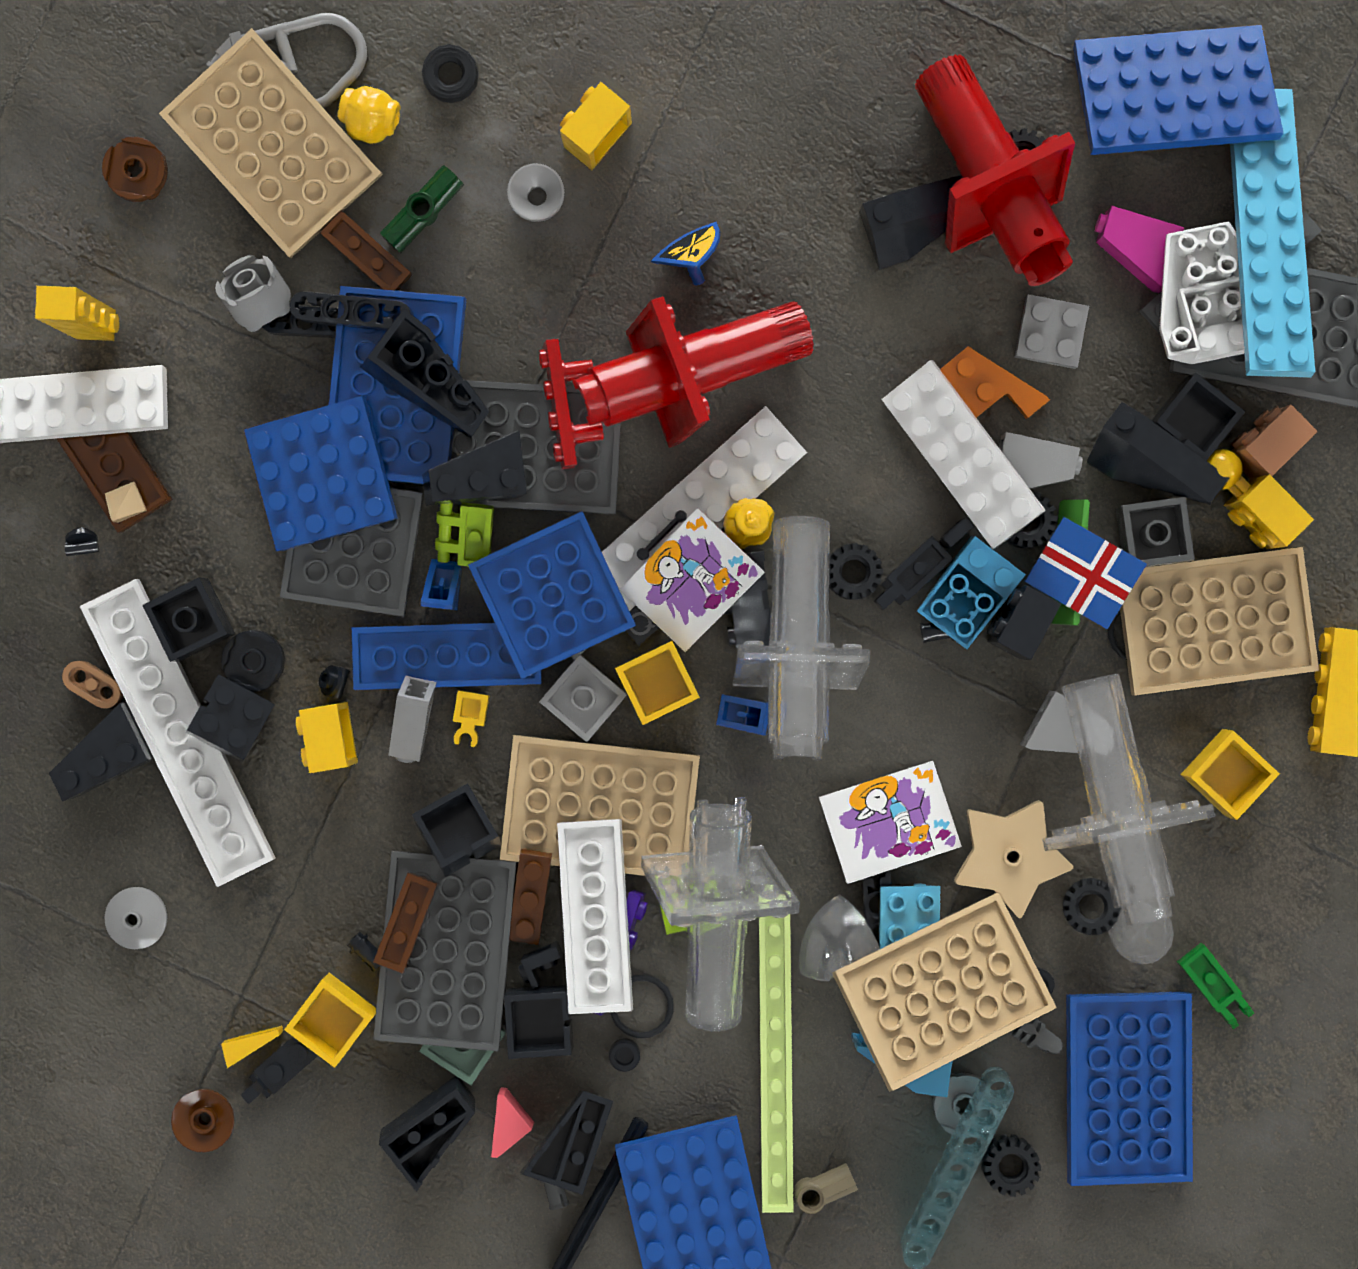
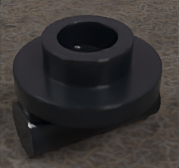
M76 528L65 536L66 556L99 552L98 536L87 528Z
M328 666L319 677V686L322 694L341 700L350 670L339 666Z

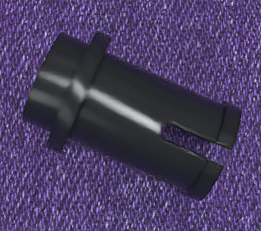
M920 623L923 643L951 638L933 623Z
M358 932L347 944L350 948L349 953L352 954L354 952L372 971H375L380 966L373 963L378 948L367 939L368 934L363 935L361 932Z

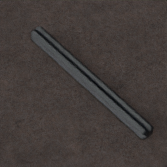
M634 1117L620 1143L643 1138L648 1129V1123L642 1118ZM616 1151L552 1269H572L622 1176Z

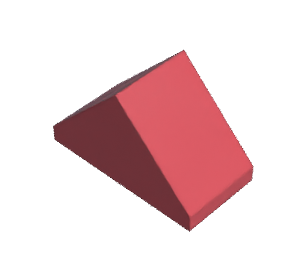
M503 1087L500 1088L497 1096L492 1158H498L528 1134L534 1125L532 1118L511 1092Z

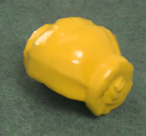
M361 86L355 90L353 88H346L345 92L341 95L337 117L341 123L345 124L347 134L352 139L369 144L379 143L386 136L394 134V130L399 124L401 106L389 94L380 89L368 86Z
M743 498L737 503H733L729 510L726 511L723 523L724 533L740 549H744L749 545H762L771 535L775 516L774 510L762 499Z

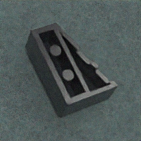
M764 551L746 553L765 572ZM765 573L725 612V614L732 615L733 626L727 627L729 646L735 645L736 651L774 646L771 611L767 593L768 584Z
M455 1076L381 1129L379 1145L416 1192L431 1169L435 1168L438 1164L440 1157L448 1146L455 1141L475 1114V1097L461 1079Z

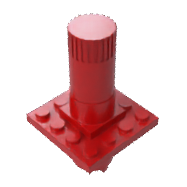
M948 56L930 65L928 69H925L920 74L919 79L916 80L915 88L954 157L956 166L963 177L949 190L945 244L949 252L958 251L994 233L1015 273L1023 274L1030 286L1042 285L1055 279L1073 263L1066 249L1070 240L1051 208L1052 205L1063 201L1075 141L1070 132L1061 136L1053 135L1044 140L1040 146L1030 151L1028 149L1019 151L964 56Z
M662 296L652 299L626 330V335L633 351L632 354L587 369L586 376L574 379L572 382L575 390H580L588 412L586 419L589 426L603 422L609 427L655 411L670 448L681 444L710 420L708 416L710 415V407L707 399L704 396L701 397L702 394L725 387L727 384L810 356L814 346L812 330L804 310L801 309L797 302L792 301L711 329H703L682 336L680 331L677 332L674 326L676 321L674 311L670 304L666 305L665 299Z

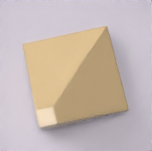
M135 482L105 493L110 518L113 522L119 523L147 511Z

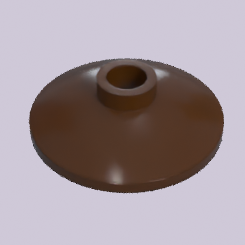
M198 1089L184 1095L175 1105L171 1117L172 1130L177 1140L184 1147L195 1152H210L221 1147L231 1136L235 1122L234 1112L228 1100L220 1093L209 1089ZM201 1114H209L211 1121L208 1123L204 1122L201 1119Z

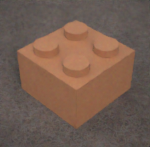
M1291 404L1282 408L1276 406L1270 412L1266 410L1253 422L1256 427L1248 433L1243 432L1231 443L1234 447L1231 451L1240 458L1243 472L1250 479L1267 474L1273 476L1318 431Z

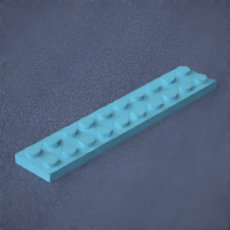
M1275 89L1284 132L1281 139L1230 144L1246 376L1311 378L1316 371L1292 89Z

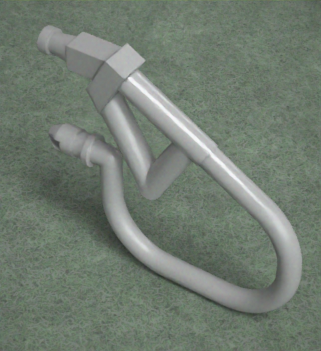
M319 13L256 30L255 32L264 42L272 39L276 40L281 61L293 74L297 73L298 70L287 35L323 24L336 25L349 34L356 47L355 62L350 70L324 96L316 99L323 108L328 107L337 100L345 89L359 77L366 64L367 46L362 33L352 22L338 14ZM240 31L230 33V37L215 51L216 54L213 59L206 63L207 67L209 68L245 34H241Z

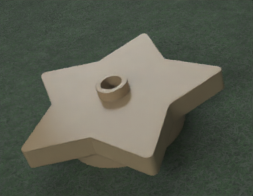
M1035 801L1006 817L971 809L967 810L972 850L954 879L956 884L994 890L995 893L999 892L1009 909L1018 918H1022L1039 884L1073 869V865L1047 840L1043 802ZM1016 851V859L1013 862H1009L1007 859L1008 853Z

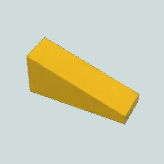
M279 1026L225 1040L221 1043L227 1068L278 1037L283 1032V1027Z

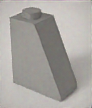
M1008 432L1002 434L1000 438L999 449L1029 489L1066 482L1074 479V475L1080 473L1083 458L1079 456V447Z
M405 676L396 699L388 756L395 757L398 761L404 763L420 761L424 749L436 682Z
M1049 691L1020 745L1031 750L1107 756L1109 751L1113 752L1117 748L1121 740V736L1118 734L1122 728L1056 691Z

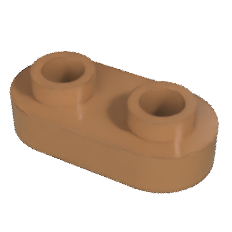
M74 661L64 668L62 674L64 685L99 708H112L122 701L123 694L115 678L91 663ZM81 670L86 674V679L83 682L78 679V673ZM106 687H110L113 691L110 698L104 695Z

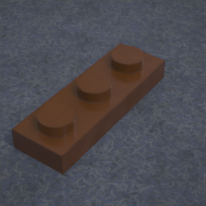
M342 210L320 233L382 290L399 291L412 276L408 269Z
M521 849L512 906L510 941L539 945L552 853Z
M410 872L407 873L373 963L402 974L405 972L439 883Z

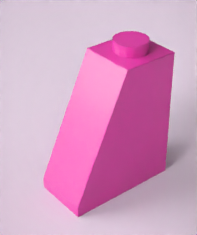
M1111 206L1105 214L1101 213L1095 226V232L1099 233L1096 243L1152 292L1160 293L1163 281L1165 237L1169 233L1183 231L1184 227Z

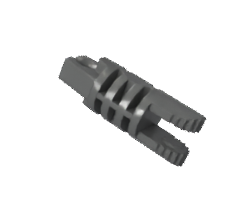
M1037 1018L1008 1032V1034L1028 1047L1032 1048L1035 1046L1042 1050V1052L1057 1054L1060 1053L1063 1047L1061 1039L1047 1030L1045 1024Z

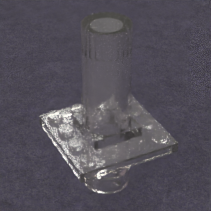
M789 516L774 522L772 613L770 614L769 645L764 646V643L761 641H745L744 645H738L733 686L768 687L767 740L773 743V759L799 756L822 761L823 744L829 742L830 689L857 690L870 663V649H862V646L859 644L842 645V648H834V643H830V523L825 519L813 516Z
M1119 674L1097 677L1063 686L1062 689L1085 780L1083 783L1091 816L1080 818V825L1051 830L1053 836L1042 839L1044 849L1049 851L1098 843L1113 907H1122L1126 925H1137L1172 917L1174 914L1169 897L1175 896L1159 829L1216 817L1213 805L1200 806L1199 800L1167 806L1165 800L1152 802Z
M736 797L734 805L708 804V800H697V808L690 813L689 852L641 856V868L670 925L686 927L688 945L685 1016L687 1022L691 1023V1026L703 1029V1031H727L728 1029H733L734 1026H738V1023L742 1020L747 921L767 916L783 918L788 914L799 913L800 901L762 845L751 846L752 816L746 810V797Z

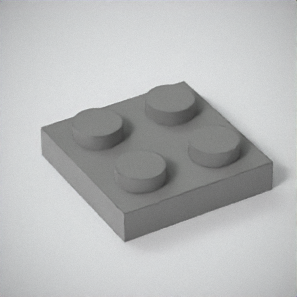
M1028 294L1025 298L1014 357L1076 369L1079 363L1089 306Z
M579 654L539 702L587 742L628 694Z

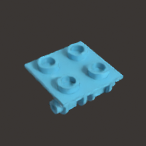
M915 883L914 886L880 887L879 950L940 921V886H926V884Z

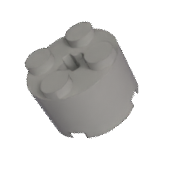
M249 255L234 261L222 272L225 277L221 284L217 280L215 287L218 297L239 325L246 327L250 332L259 330L263 325L277 317L286 315L290 311V289L272 261L266 256H262L263 259H256L254 255Z

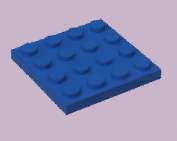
M365 396L355 397L244 429L276 551L288 550L398 519Z
M583 511L468 565L521 679L636 626Z

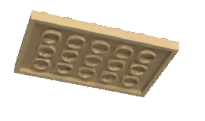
M252 28L159 113L289 258L297 254L341 210L344 211L383 175Z
M1303 547L1145 567L1120 608L1131 695L1319 671Z
M513 735L500 860L519 862L521 849L552 853L551 866H560L557 823L622 819L625 874L686 880L700 755Z
M999 892L832 972L889 1092L1057 1008Z

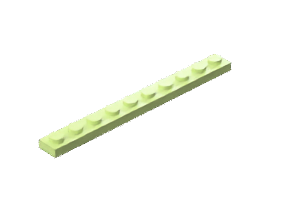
M758 898L762 1213L794 1212L790 898Z

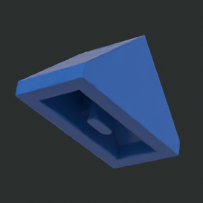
M431 559L421 598V606L458 610L462 566L457 565L455 561L442 563L438 562L437 559Z
M722 694L716 725L766 736L771 704Z

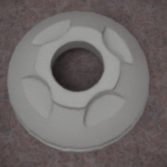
M534 163L521 167L513 174L508 183L507 195L511 208L521 218L528 221L541 222L552 218L560 210L564 201V185L560 176L551 167L544 164ZM535 188H540L547 194L545 202L538 206L531 204L528 200L529 193Z

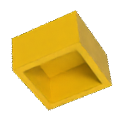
M602 82L596 88L591 86L580 100L582 104L576 112L570 111L560 123L562 127L560 134L564 148L591 170L597 166L632 124L630 105Z
M673 641L615 668L642 725L700 698Z
M348 702L299 710L300 716L296 717V728L299 736L303 735L305 748L301 749V758L304 767H308L309 773L349 767L358 763Z
M1222 729L1180 775L1228 818L1238 820L1280 773L1233 730Z
M329 972L320 981L284 1030L335 1068L375 1016L376 1007Z

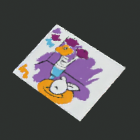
M697 508L624 584L620 591L686 652L765 572Z
M933 761L819 797L847 884L962 847Z

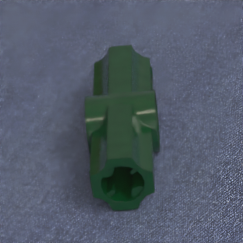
M443 165L419 192L409 196L406 206L380 232V235L401 254L426 226H430L435 222L438 213L464 186L463 182L449 168ZM427 203L430 205V208L425 215L418 216L414 213L417 205Z

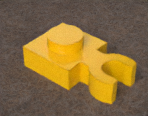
M458 690L453 722L461 723V728L454 735L455 744H460L462 734L468 733L472 738L471 747H476L479 736L475 727L476 725L485 726L490 695Z

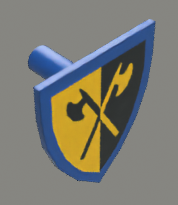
M717 222L699 227L674 240L661 250L651 262L687 267L693 285L702 284L705 279L700 266L712 255L720 241L721 232Z

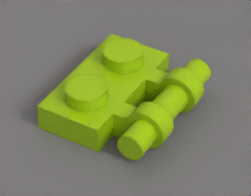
M463 502L460 514L452 512L453 503L440 504V511L436 515V523L439 524V537L435 539V550L438 551L437 561L447 563L450 561V553H458L457 565L468 566L490 555L494 506ZM452 526L459 527V541L451 538Z

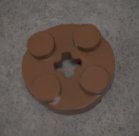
M126 137L115 147L111 146L107 150L102 162V173L109 187L119 197L128 201L142 202L147 199H155L167 180L168 166L164 154L150 141L141 137ZM135 162H140L139 165L143 168L142 172L137 177H133L132 173L128 171V167H133Z

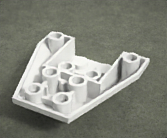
M1229 221L1169 233L1165 237L1159 330L1168 359L1196 364L1244 354L1236 231Z

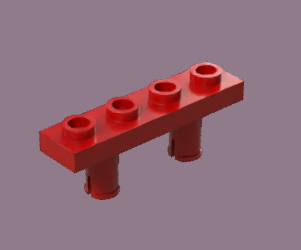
M551 339L546 340L543 344V349L539 350V361L541 369L546 368L548 381L543 382L546 400L551 399L553 411L548 412L550 430L556 431L557 443L553 444V454L555 462H560L562 470L574 468L577 465L576 444L603 440L604 433L602 423L589 426L588 423L574 425L570 419L565 385L567 381L586 376L587 369L593 367L592 359L564 363V360L561 359L559 340Z

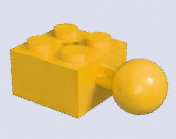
M1225 449L1215 450L1207 459V462L1217 468L1221 476L1229 477L1227 484L1222 489H1228L1234 495L1224 504L1229 510V518L1238 526L1243 525L1251 533L1249 537L1258 547L1262 549L1264 547L1266 549L1287 547L1314 520L1270 474L1250 479L1247 482L1242 477V462L1234 452Z

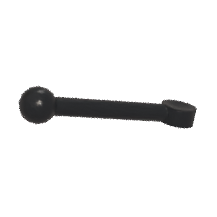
M683 510L677 511L675 518L645 548H640L637 551L638 559L646 560L649 557V552L679 522L682 523L687 519L686 512Z

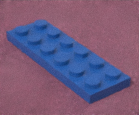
M495 623L352 627L354 690L400 689L405 676L436 682V687L542 684V670L521 679Z

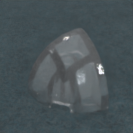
M840 894L828 901L815 914L805 931L799 955L800 973L805 977L819 981H830L834 977L832 972L880 950L864 918Z

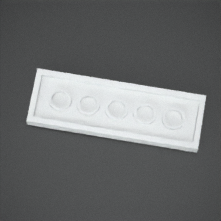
M933 360L928 361L882 399L992 549L997 548L1046 511Z
M163 365L0 379V443L168 429L167 368Z
M622 819L557 823L569 1014L632 1011L633 997Z

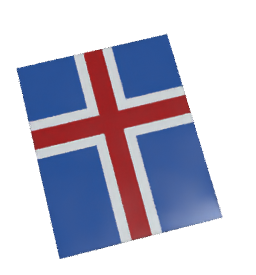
M1063 517L1025 582L1108 629L1147 564Z

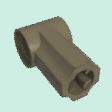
M845 1163L816 1177L800 1179L794 1186V1196L799 1208L803 1212L815 1214L822 1210L824 1205L858 1189L848 1165ZM807 1190H815L817 1192L816 1197L812 1201L802 1200V1195Z

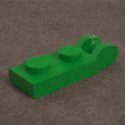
M1203 943L1198 944L1177 961L1212 1008L1222 1016L1233 1030L1239 1024L1233 1014L1226 1008L1234 1001L1238 1005L1239 1010L1248 1017L1254 1014V1011L1241 996L1243 993Z

